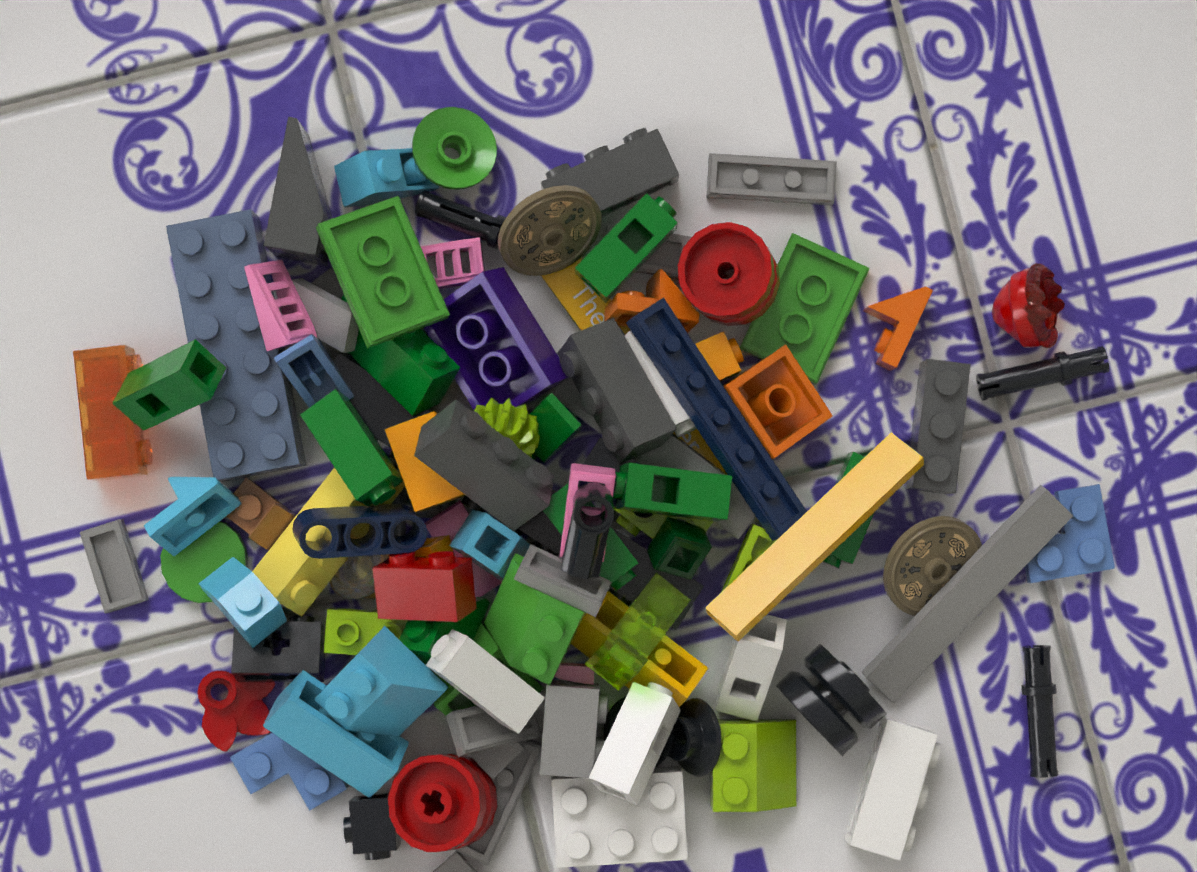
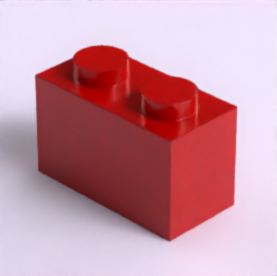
M452 551L434 552L428 556H415V552L388 554V559L373 567L378 619L458 622L477 609L472 558L455 557Z

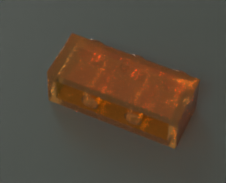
M126 345L73 351L87 480L100 481L148 475L147 465H151L153 460L149 439L144 440L143 430L112 404L128 373L143 366L140 355H135L134 348Z

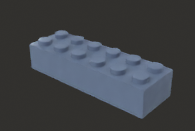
M249 209L167 225V235L187 341L189 343L196 339L226 367L212 399L200 404L213 477L220 482H226L307 466L291 382L274 359L275 356L285 351V349L266 351L244 268L247 265L268 262L259 216ZM270 274L263 275L266 283H272Z

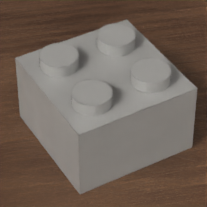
M552 680L550 686L546 685L539 775L589 778L604 746V737H596L597 723L606 724L608 697L607 694L599 693V683L592 685Z

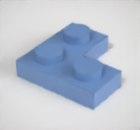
M1100 484L1055 491V498L1073 517L1061 528L1062 534L1055 535L1025 566L1027 583L1115 569Z
M273 733L230 756L250 794L289 774L309 811L349 788L346 782Z

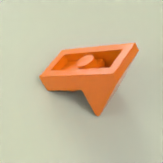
M658 269L647 282L646 297L639 291L617 293L605 307L604 321L614 318L618 326L628 327L626 324L628 320L663 297L687 333L699 323L700 314L662 269Z
M925 286L872 304L863 310L865 313L893 325L891 330L884 328L875 345L874 351L880 353L876 361L877 365L889 371L897 368L933 292L932 289Z

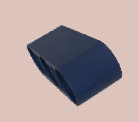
M405 504L312 508L298 514L292 528L294 537L304 553L311 558L318 559L411 553L421 548L427 537L425 523L414 512L413 508ZM405 520L413 522L411 530L406 535L394 536L397 524ZM359 523H369V531L365 536L358 539L350 538V533L354 526ZM322 525L326 527L325 534L321 539L313 542L305 540L306 533L313 526Z

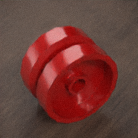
M732 222L711 224L696 232L683 247L677 265L679 285L687 300L710 321L726 326L745 325L763 316L775 301L780 285L778 265L763 239L747 226ZM734 269L733 276L729 279H724L728 278L726 272Z
M457 754L421 756L406 764L394 778L388 796L389 817L397 834L411 847L425 852H441L464 848L481 839L492 825L497 810L496 787L491 777L472 758L466 756L458 758Z

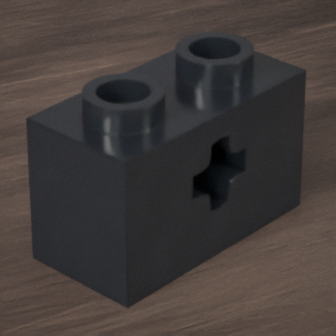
M292 616L289 622L282 624L254 648L249 645L234 627L232 675L238 682H292L304 670L320 682H324L325 628L322 622H316V618L311 616ZM284 640L288 647L282 648L280 655L276 656L272 649L278 648L279 641Z

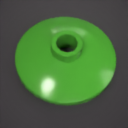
M445 107L429 113L418 124L412 139V153L417 167L428 180L443 188L460 190L473 187L488 176L496 161L497 145L492 130L477 114L463 108ZM445 149H455L459 154V158L451 159L447 157Z

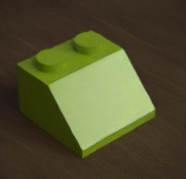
M718 719L721 729V751L716 766L710 772V806L712 811L760 812L796 807V719H758L757 721L750 719Z

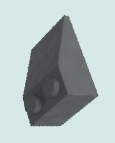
M288 117L264 246L279 258L327 266L328 256L316 226L318 223L333 219L309 134L297 118Z

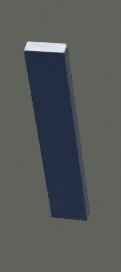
M663 297L632 317L626 324L726 473L732 476V482L771 540L774 541L780 538L807 510Z

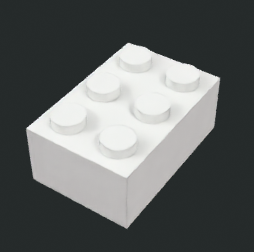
M681 766L656 767L638 806L598 790L589 778L552 776L556 868L688 860L683 772Z

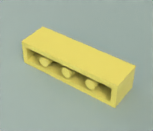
M334 467L298 514L312 508L365 506V504L354 498ZM404 482L395 487L396 493L390 499L379 505L391 504L405 487ZM297 514L252 572L280 604L302 617L349 557L318 559L306 555L296 541L292 530L293 522L298 516ZM359 523L351 530L350 538L358 539L365 536L369 531V523ZM322 525L313 526L306 533L305 540L313 542L321 539L325 534L326 527Z

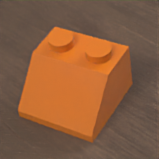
M787 345L782 346L723 385L772 459L833 416Z

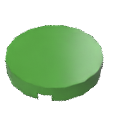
M222 521L215 524L176 556H172L164 548L160 555L162 574L169 588L181 598L196 603L213 602L198 583L232 557L246 567L248 559L247 548L240 534L229 524Z

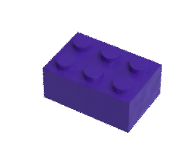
M504 267L483 271L448 295L443 300L450 316L445 320L424 327L429 338L443 348L447 355L460 367L454 379L473 410L476 408V405L486 406L490 398H493L499 404H503L510 398L511 404L514 407L524 404L527 406L569 378L562 370L559 356Z

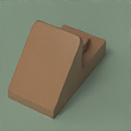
M246 477L233 493L242 504L226 517L249 534L248 538L269 551L295 518L296 514L250 478Z

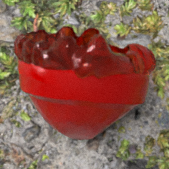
M1035 263L1030 268L1013 273L1011 279L997 294L992 307V317L995 324L1017 340L1024 348L1038 346L1044 348L1053 347L1058 339L1056 328L1058 313L1065 307L1064 301L1058 298V295L1062 292L1061 285L1053 280L1054 273L1047 266L1040 263Z

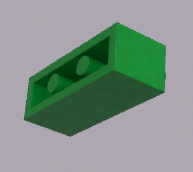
M343 294L341 300L347 302L346 297ZM421 329L368 349L359 330L355 351L348 352L412 416L440 404L460 369L447 355L445 350L433 342Z

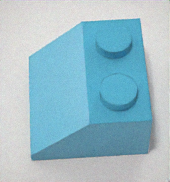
M384 626L314 700L345 730L399 737L448 689V686Z

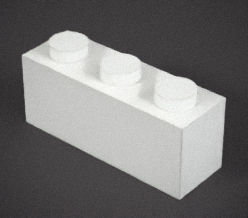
M883 717L880 720L845 837L850 846L898 861L901 860L903 851H910L916 833V827L911 826L916 809L922 810L928 794V785L923 784L928 767L934 769L940 754L941 744L936 743L937 734L887 717Z

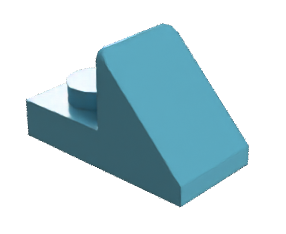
M169 477L168 480L178 499L147 522L144 527L150 538L172 556H176L242 503L237 496L215 477Z

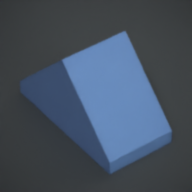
M314 335L307 336L274 357L278 366L309 408L335 389L348 397L349 400L354 397L323 344Z

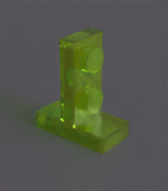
M656 573L584 664L619 691L640 672L648 661L647 657L691 600Z

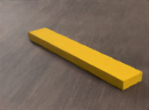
M891 432L705 607L707 614L739 642L924 465L923 457Z

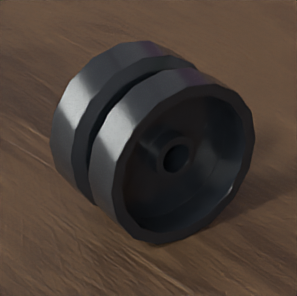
M819 644L804 658L805 667L819 683L813 686L799 672L790 671L776 687L833 748L843 756L858 742L857 733L843 718L847 713L862 727L869 729L875 726L887 713L869 693L870 689L843 661L839 662L825 647Z

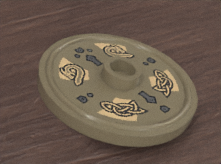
M561 185L540 190L522 200L505 218L498 235L500 254L512 270L523 275L541 276L560 271L579 260L595 242L602 223L600 208L587 191L575 186Z
M949 516L928 518L910 527L895 542L885 561L883 583L890 600L903 612L915 616L982 546L977 533L965 522Z

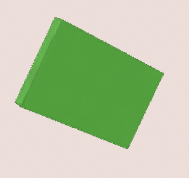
M399 196L318 223L316 230L367 349L440 322L450 316Z
M792 233L777 264L780 285L775 301L763 316L750 323L739 348L741 351L762 360L782 346L787 345L810 382L816 385L870 268Z

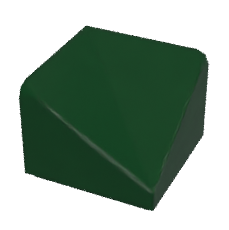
M667 517L649 544L647 553L655 570L691 580L712 549V546L703 528Z

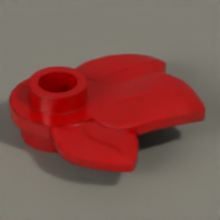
M213 671L207 674L199 683L198 699L203 708H205L202 728L209 741L216 748L227 752L232 746L237 732L251 736L271 733L263 727L269 710L261 699L265 698L273 690L275 683L238 682L231 673L226 671ZM219 684L226 686L228 689L227 697L221 701H217L211 696L212 688Z

